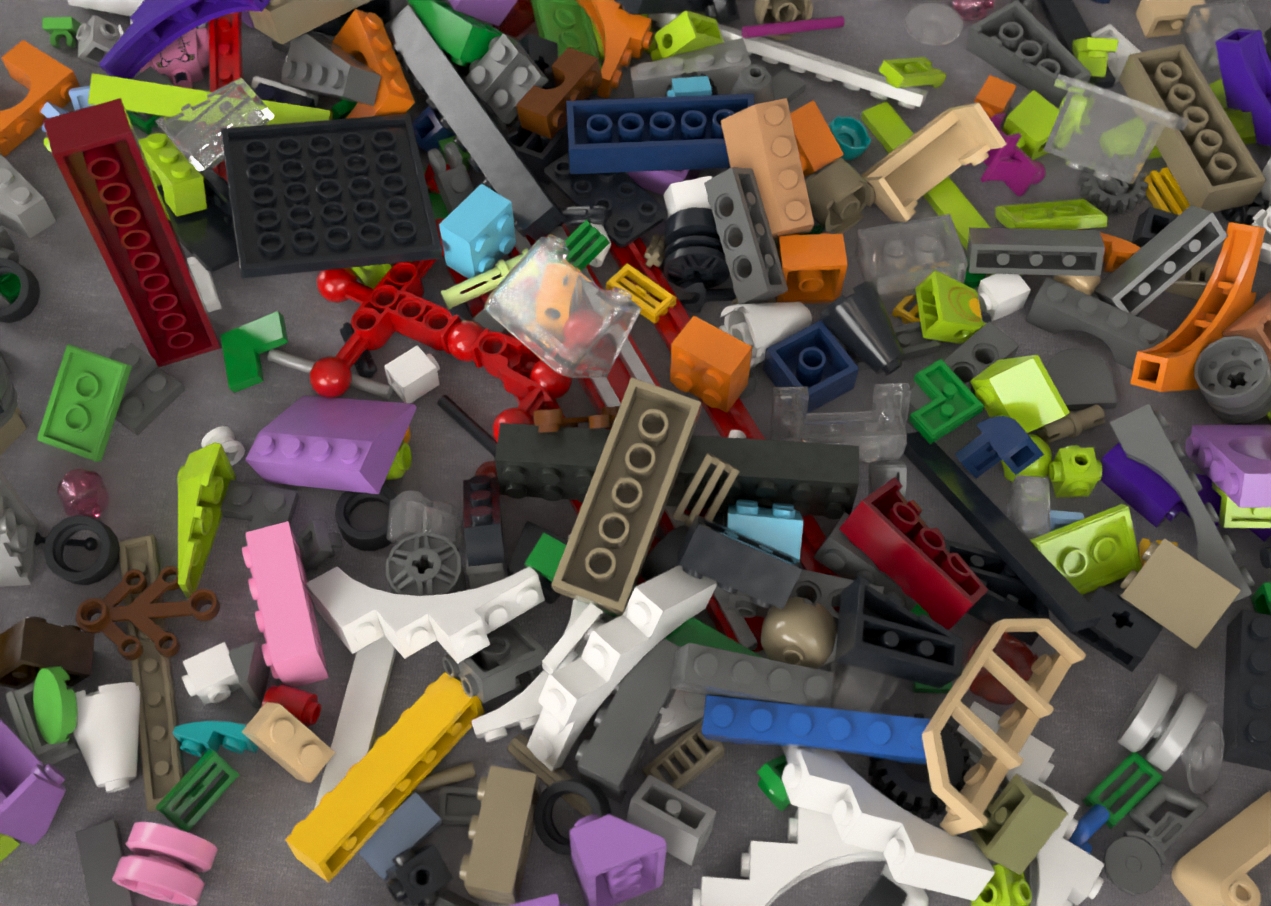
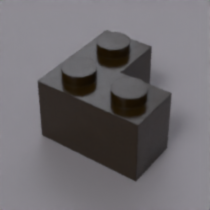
M25 617L0 634V686L19 690L34 682L42 668L49 667L63 668L70 677V680H64L66 685H76L91 676L95 634L81 631L80 627L74 625L59 626L47 623L41 617Z

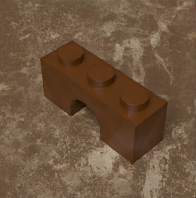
M568 47L551 66L556 88L542 89L533 86L516 104L521 127L552 139L567 123L566 101L586 100L600 86L602 74L598 58Z

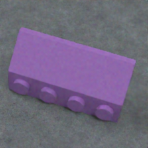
M597 814L589 815L577 821L575 828L569 830L573 872L586 906H615L662 887L667 849L663 837L609 814L601 818Z

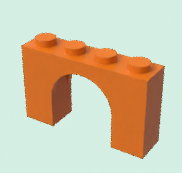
M355 9L332 43L339 45L344 52L350 53L357 61L364 63L381 75L374 106L357 103L346 119L406 114L415 101L394 53L391 41L384 29L383 22L374 13H366Z
M24 40L1 57L11 78L29 89L23 101L10 109L0 111V154L3 157L7 156L44 124L43 120L47 119V117L40 111L46 102L63 108L71 101L70 89L80 87L73 70Z

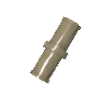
M1097 404L1075 413L1069 411L1070 413L1065 417L1038 428L1037 436L1047 444L1067 436L1074 438L1079 436L1083 430L1104 424L1105 419L1103 418L1105 413Z

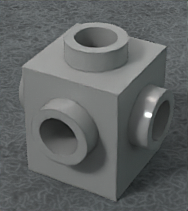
M96 15L87 24L83 23L76 35V38L79 40L78 58L101 68L98 64L120 39L118 26Z

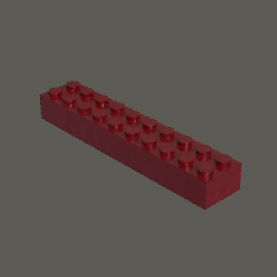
M115 99L44 119L43 123L56 163L133 321L158 367L220 349L212 320L122 99Z

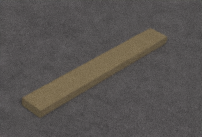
M154 534L118 541L122 578L129 570H140L147 579L145 590L159 578L160 573L157 540ZM140 578L132 579L129 585H136L139 583ZM129 593L124 598L125 606L130 605L141 593ZM163 595L154 603H164ZM166 618L151 619L162 630L168 632ZM127 621L128 636L137 637L143 645L142 655L138 659L131 661L133 683L139 686L140 691L139 742L146 807L152 813L158 811L155 807L185 776L181 744L172 733L175 726L179 725L171 657L161 656L155 647V643L130 621ZM169 641L162 645V649L170 648ZM136 644L129 645L130 652L135 649ZM187 792L180 798V800L173 807H176L178 805V803L187 795Z

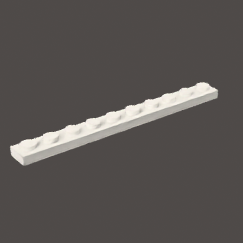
M683 12L649 14L648 18L655 20L656 25L663 28ZM717 23L724 43L743 38L741 30ZM763 37L743 38L748 55L752 53L762 55L763 61L772 64H778L779 61L789 64L788 68L795 72L805 73L806 70L816 73L815 77L823 81L832 82L835 79L844 82L843 87L850 90L859 91L860 88L871 91L870 95L878 99L887 100V97L899 100L898 104L905 108L914 109L915 106L920 107L924 103L928 92L913 86L895 88L887 83L886 77Z

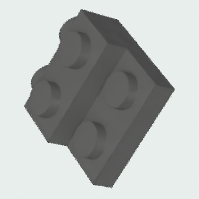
M503 33L502 36H497L490 41L488 45L489 51L482 59H477L470 64V73L465 77V80L479 98L487 101L500 120L509 125L518 115L516 104L533 86L542 88L548 79L519 42Z
M130 343L125 349L122 347L115 349L110 356L112 359L132 365L115 420L138 436L185 389L181 382L158 367L155 359Z
M514 619L488 633L487 637L490 645L460 663H457L445 650V656L442 658L444 669L450 677L458 675L461 678L463 690L468 697L471 698L477 695L485 703L515 689V676L542 665L543 659L547 656V651Z

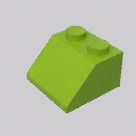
M1038 354L997 360L970 380L975 390V396L983 403L990 418L996 416L1010 417L1016 420L1026 433L1065 417L1070 413Z

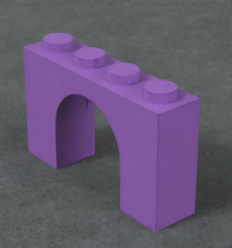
M1192 425L1191 436L1186 440V453L1188 457L1239 508L1271 507V425Z

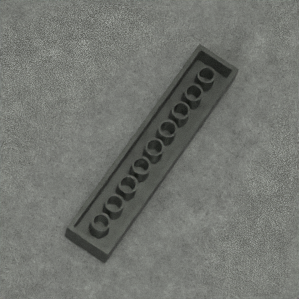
M500 423L495 456L500 495H507L514 499L539 497L547 501L569 499L583 503L611 430L560 427V431L539 433L538 426ZM692 435L666 506H678L703 458L709 452L740 470L719 507V511L728 513V504L736 505V500L757 501L758 507L772 508V503H785L794 505V510L800 511L802 517L814 515L838 520L844 512L848 515L852 513L859 486V446ZM710 463L685 509L693 510L716 465ZM723 470L703 508L709 509L729 472Z

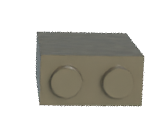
M1164 538L1160 544L1154 541L1142 556V559L1147 562L1139 573L1132 570L1120 585L1125 590L1121 597L1197 649L1241 590Z

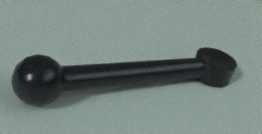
M36 532L34 544L36 546L40 543L45 544L47 537H42L40 533ZM93 537L85 540L68 539L65 545L80 546L92 551L97 548L98 541Z

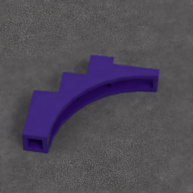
M144 0L130 17L133 23L98 65L109 76L132 79L160 51L192 29L230 13L242 11L262 12L271 0Z
M1235 29L1215 41L1227 108L1238 109L1244 113L1251 112L1257 144L1271 146V62L1266 53L1261 30Z
M1120 443L1115 445L1100 460L1102 464V478L1100 481L1156 528L1165 519L1172 522L1181 512L1191 518L1185 504L1176 491L1160 475L1145 465L1127 458ZM1195 473L1202 486V490L1197 492L1203 504L1210 502L1219 517L1222 497L1212 489V480L1207 475ZM1219 521L1214 523L1216 528L1221 526ZM1248 528L1264 542L1271 536V528Z

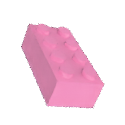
M289 521L245 532L248 546L242 547L245 564L247 568H250L253 577L248 579L253 600H257L259 611H255L257 625L260 633L263 632L266 644H262V652L266 665L271 668L274 680L280 678L284 685L295 688L328 679L329 675L312 598L306 586L308 582L306 571L303 566L300 548Z

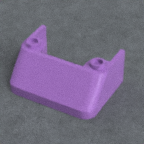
M0 717V833L35 845L47 833L66 791L62 784L66 778L52 764L48 763L45 766Z

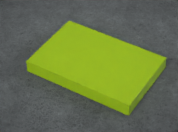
M1084 198L995 207V218L1006 228L1077 230L1107 227L1108 216Z
M1124 504L1117 505L1030 540L1081 595L1096 590L1099 586L1103 587L1123 579L1132 570L1138 573L1142 569L1129 506Z

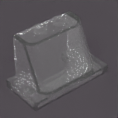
M1058 74L1054 86L1068 92L1043 151L1066 159L1065 165L1082 171L1085 166L1095 170L1093 176L1111 182L1112 177L1133 184L1165 127L1184 131L1189 118L1086 81Z
M909 383L875 384L872 411L807 413L809 400L807 386L773 388L770 440L859 446V463L895 461L902 456L906 446V426L911 397Z

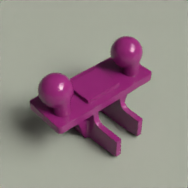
M1004 113L993 115L990 120L1006 142V145L1003 148L987 151L989 156L982 161L987 166V169L980 180L982 182L991 180L1003 181L1017 196H1023L1031 185L1038 184L1044 179L1045 167L1041 162L1032 160L1016 145L1021 138L1019 133L1007 136L1001 131L1000 125L1006 115Z

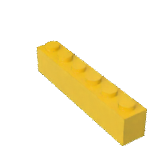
M446 672L435 682H432L413 706L401 714L395 725L385 735L379 737L374 743L373 748L348 770L346 776L339 784L322 797L319 805L304 820L296 824L291 834L285 839L295 857L329 883L473 726L472 720L481 717L485 713L478 696L468 697L463 690L461 681L450 677Z

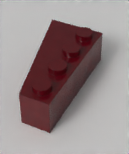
M894 477L864 498L839 529L854 546L860 548L875 563L880 571L886 573L898 584L905 595L917 602L934 622L950 630L984 596L988 589L958 553H949L945 548V537L937 527L931 529L919 516L923 510L915 500L908 502L899 492L903 486Z

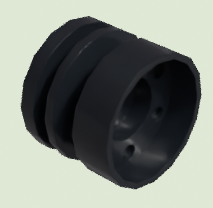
M692 207L679 210L670 215L665 222L666 249L664 275L668 281L680 287L681 284L690 279H699L704 284L705 289L714 288L724 283L730 277V271L725 261V254L716 230L712 209Z

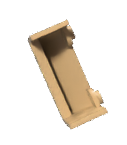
M979 102L952 107L926 124L861 176L874 188V203L891 221L907 222L916 213L914 209L918 204L916 200L960 166L972 163L973 166L978 165L989 156L987 151L1003 148L1006 142Z
M1271 791L1257 799L1173 865V882L1192 906H1260V891L1253 880L1247 875V872L1271 854Z

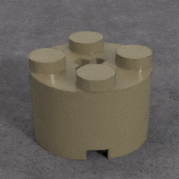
M842 158L833 161L830 166L819 174L814 173L810 175L805 181L812 216L829 233L830 230H833L836 234L842 233L855 226L864 217L861 211L866 205L870 208L875 199L874 188Z

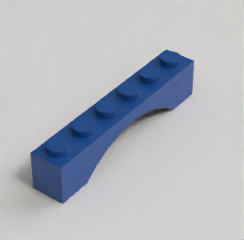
M706 695L702 735L706 740L815 748L872 756L897 762L927 765L922 733L931 719Z

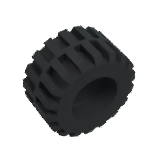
M915 714L913 718L924 719V714ZM947 723L940 732L949 782L960 793L966 783L964 776L971 768V765L966 763L970 758L968 749H961L964 743L960 734L954 736L951 733L954 727ZM870 756L869 760L871 763L868 767V775L873 776L871 786L874 789L880 790L881 794L916 816L917 813H920L922 819L930 818L934 812L937 815L945 812L947 804L932 791L931 782H919L910 778L897 761Z

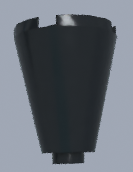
M866 281L852 288L855 293L846 298L844 295H841L820 314L819 317L821 319L819 320H822V323L825 324L829 331L876 374L884 372L887 376L903 365L900 360L904 357V352L877 287L872 281Z

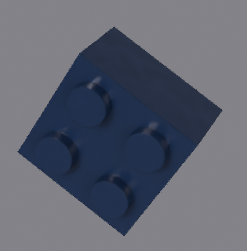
M822 320L767 348L763 366L765 373L799 418L854 389L859 370L858 366L833 334L822 323Z

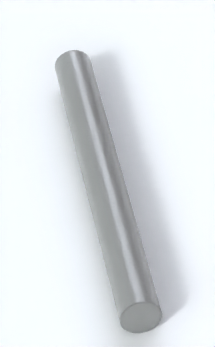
M271 349L268 354V361L306 373L310 372L315 363L314 361L276 349ZM352 374L350 387L387 399L391 397L393 392L392 386Z

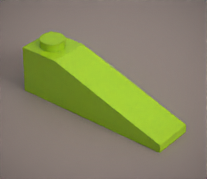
M214 442L190 453L185 466L180 467L177 475L178 584L188 599L192 593L197 591L223 517L220 509L230 480L235 481L236 475L221 443Z

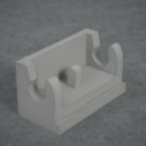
M34 683L15 692L11 691L5 694L20 739L45 766L48 763H57L80 752L73 733L68 734L70 739L63 743L48 744L43 739L34 714Z

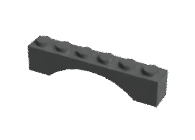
M1147 404L1110 422L1111 428L1127 458L1145 465L1160 475L1181 498L1194 525L1197 540V560L1241 590L1232 603L1252 595L1249 587L1255 585L1245 566L1238 568L1232 557L1233 554L1237 553L1236 548L1228 534L1221 536L1214 523L1220 521L1212 504L1210 502L1203 504L1197 492L1202 490V486L1193 471L1186 473L1180 462L1186 457L1177 440L1170 442L1164 430L1169 428L1160 409L1153 412L1151 406Z

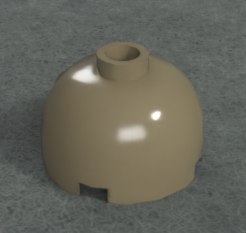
M755 0L754 15L758 25L811 19L813 11L811 0ZM795 33L771 35L768 37L777 41L789 40L793 38L790 35Z
M800 597L788 598L783 609L772 605L763 620L761 644L768 659L817 669L825 664L834 649L837 626L832 614L823 605L817 602L816 606L804 603L805 598Z

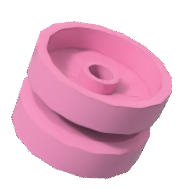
M135 822L126 845L136 855L121 857L112 880L129 890L147 897L174 904L196 906L205 883L195 873H202L211 869L218 850L216 846L203 838L173 827L149 822Z

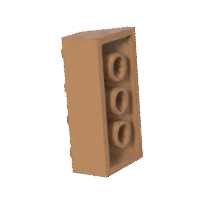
M787 98L755 104L721 120L730 168H753L773 239H778L779 236L809 233L814 226Z

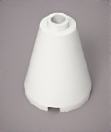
M801 302L733 304L727 306L722 311L721 317L725 316L724 325L719 326V329L752 346L751 368L765 359L767 348L809 327L812 322V315L810 310Z
M133 682L98 686L99 691L87 695L85 690L75 693L77 700V724L73 735L96 786L105 787L106 793L129 788V781L137 776L140 691L139 686H136V683Z

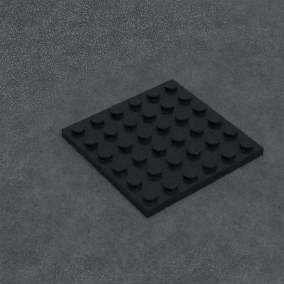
M410 114L221 129L242 279L442 258V247Z

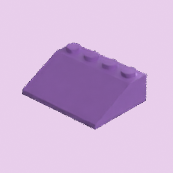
M302 396L259 431L245 461L268 483L379 494L417 407L410 403Z

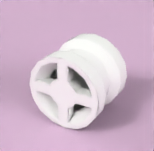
M221 426L211 430L204 436L201 442L202 448L214 442L221 443L231 466L240 461L245 453L241 442L234 440L235 434L228 426Z

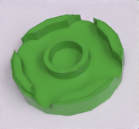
M61 667L42 668L38 672L34 683V714L38 729L48 744L67 742L70 739L68 734L74 732L77 724L76 694L73 688L67 689L64 680H70V677Z

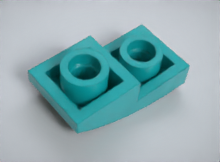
M200 721L175 726L172 732L181 744L180 748L194 756H202L203 752L206 753L209 749L217 753L220 745L229 751L242 754L244 750L256 753L259 748L242 733L247 725L238 723Z

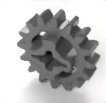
M1102 154L1100 161L1093 157L1089 165L1085 164L1078 181V185L1082 186L1079 193L1080 195H1088L1086 201L1089 203L1095 202L1097 204L1096 208L1099 210L1105 207L1108 214H1111L1113 209H1117L1120 214H1124L1126 208L1133 211L1137 204H1141L1148 187V183L1144 182L1147 175L1146 173H1138L1140 165H1129L1130 158L1120 161L1118 154H1115L1113 159H1109L1106 154Z

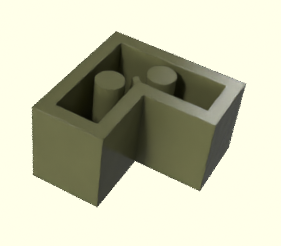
M1016 773L1000 795L994 794L983 815L988 819L986 825L970 830L968 833L985 857L1021 875L1035 859L1054 831L1059 828L1068 812L1051 792Z

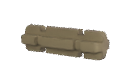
M656 233L653 235L644 255L647 259L645 264L648 267H651L653 264L657 267L661 265L666 249L665 233L661 236Z

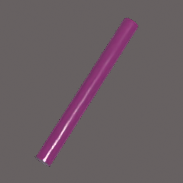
M843 16L744 26L742 28L743 38L841 28L844 26L845 20Z

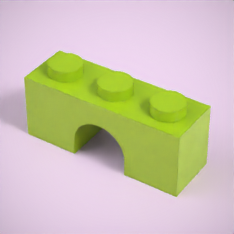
M154 133L147 138L138 139L156 185L162 184L165 202L178 217L207 209L203 176L167 133Z

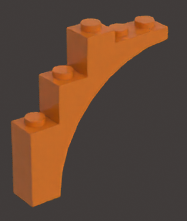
M575 0L583 7L595 24L602 41L605 60L601 69L602 82L598 87L597 96L609 99L613 88L618 89L620 86L623 66L628 68L632 57L640 59L643 50H649L654 33L650 32L651 19L624 11L623 6L614 0Z
M1229 222L1226 231L1228 237L1224 239L1214 271L1203 294L1188 317L1167 339L1150 349L1137 351L1130 384L1159 392L1199 389V385L1194 377V370L1200 353L1209 344L1223 338L1222 332L1254 305L1256 292H1251L1266 228Z

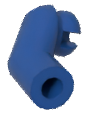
M1099 804L1092 806L1078 820V825L1068 841L1090 854L1092 846L1087 840L1109 820L1108 810Z

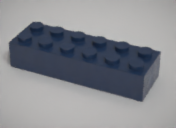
M734 94L566 101L570 174L730 168L721 120L755 105L754 95Z

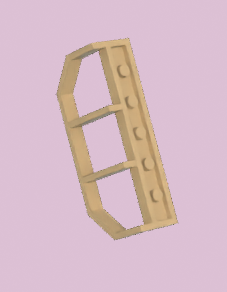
M1003 619L993 624L962 671L961 676L958 677L922 733L932 791L947 804L946 811L948 813L940 826L951 836L986 825L988 819L983 813L1009 769L1021 766L1024 761L1018 754L1038 720L1053 712L1054 708L1049 702L1070 666L1083 660L1086 656L1049 619ZM1004 632H1037L1057 652L1050 656L1044 654L1039 657L1031 667L1033 671L1032 676L1025 682L992 650ZM982 666L1017 698L1013 707L1008 709L999 719L998 724L1000 728L997 733L991 730L960 701ZM950 716L983 745L981 749L983 756L965 774L964 781L966 783L960 793L949 782L940 734Z

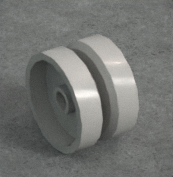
M1158 673L1136 703L1122 727L1116 742L1132 752H1137L1153 737L1147 749L1146 760L1162 771H1167L1193 738L1207 709L1208 701L1190 691L1183 694L1173 707H1170L1177 694V683Z

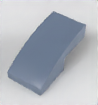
M415 792L371 836L360 849L359 854L386 881L389 877L385 871L395 865L392 859L410 847L415 849L442 824L441 818Z

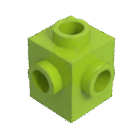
M1071 445L1059 449L1054 460L1049 463V478L1053 484L1055 498L1089 497L1097 482L1102 478V464L1100 460H1096L1094 447L1081 448L1077 445Z
M1000 864L992 866L995 871L994 875L976 900H971L972 906H1030L1032 894L1028 883L1025 881L1024 872L1019 875Z

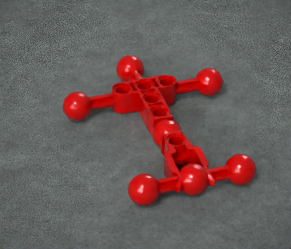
M437 218L435 222L442 247V258H445L439 224L445 218ZM437 259L397 263L391 267L374 289L357 282V277L351 268L321 270L317 276V289L327 301L341 303L351 299L361 305L351 318L354 333L335 357H324L313 364L309 372L310 384L313 390L326 398H335L344 394L352 382L350 368L365 349L371 351L381 348L396 331L433 349L452 354L460 361H474L476 367L481 368L483 366L486 372L499 378L507 392L524 398L517 408L513 407L503 410L496 416L493 423V436L496 442H498L500 423L534 425L533 411H540L544 405H553V399L564 396L572 384V372L579 369L576 363L578 357L583 350L595 349L601 345L607 334V323L599 312L587 308L578 310L567 321L566 336L568 339L556 354L554 348L529 335H523L517 339L500 332H491L490 329H484L479 323L474 321H461L459 315L455 314L452 316L446 308L422 298L424 287L421 279ZM528 362L536 363L531 370L530 379L514 370Z

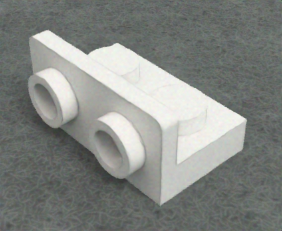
M591 602L543 659L542 667L545 671L551 674L581 658L592 631L606 624L602 619V611Z

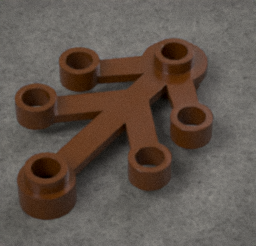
M620 406L602 407V415L563 418L562 409L533 411L534 426H538L539 433L560 431V427L578 428V423H589V429L612 428Z
M168 566L162 569L159 573V578L146 590V577L140 570L132 569L124 574L122 581L103 599L90 598L83 601L77 609L76 623L84 632L92 634L102 632L118 646V651L124 659L132 661L142 655L143 645L137 637L127 636L114 623L130 621L155 643V647L161 656L172 657L178 653L180 642L173 633L165 632L151 619L194 616L199 621H208L218 614L220 602L213 591L199 589L192 593L188 601L154 603L167 590L174 591L180 588L178 584V568ZM177 575L174 581L165 582L168 576ZM140 578L139 583L136 585H129L132 579ZM129 593H141L130 605L117 606ZM206 604L212 605L209 610L200 612L202 606ZM101 613L97 620L91 621L93 615ZM166 641H173V645L170 648L162 649V645ZM136 644L133 651L125 652L128 645Z

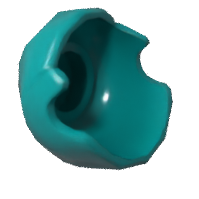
M837 116L828 126L844 154L839 158L844 160L858 158L864 154L870 145L871 138L868 137L866 128L857 119L850 116Z

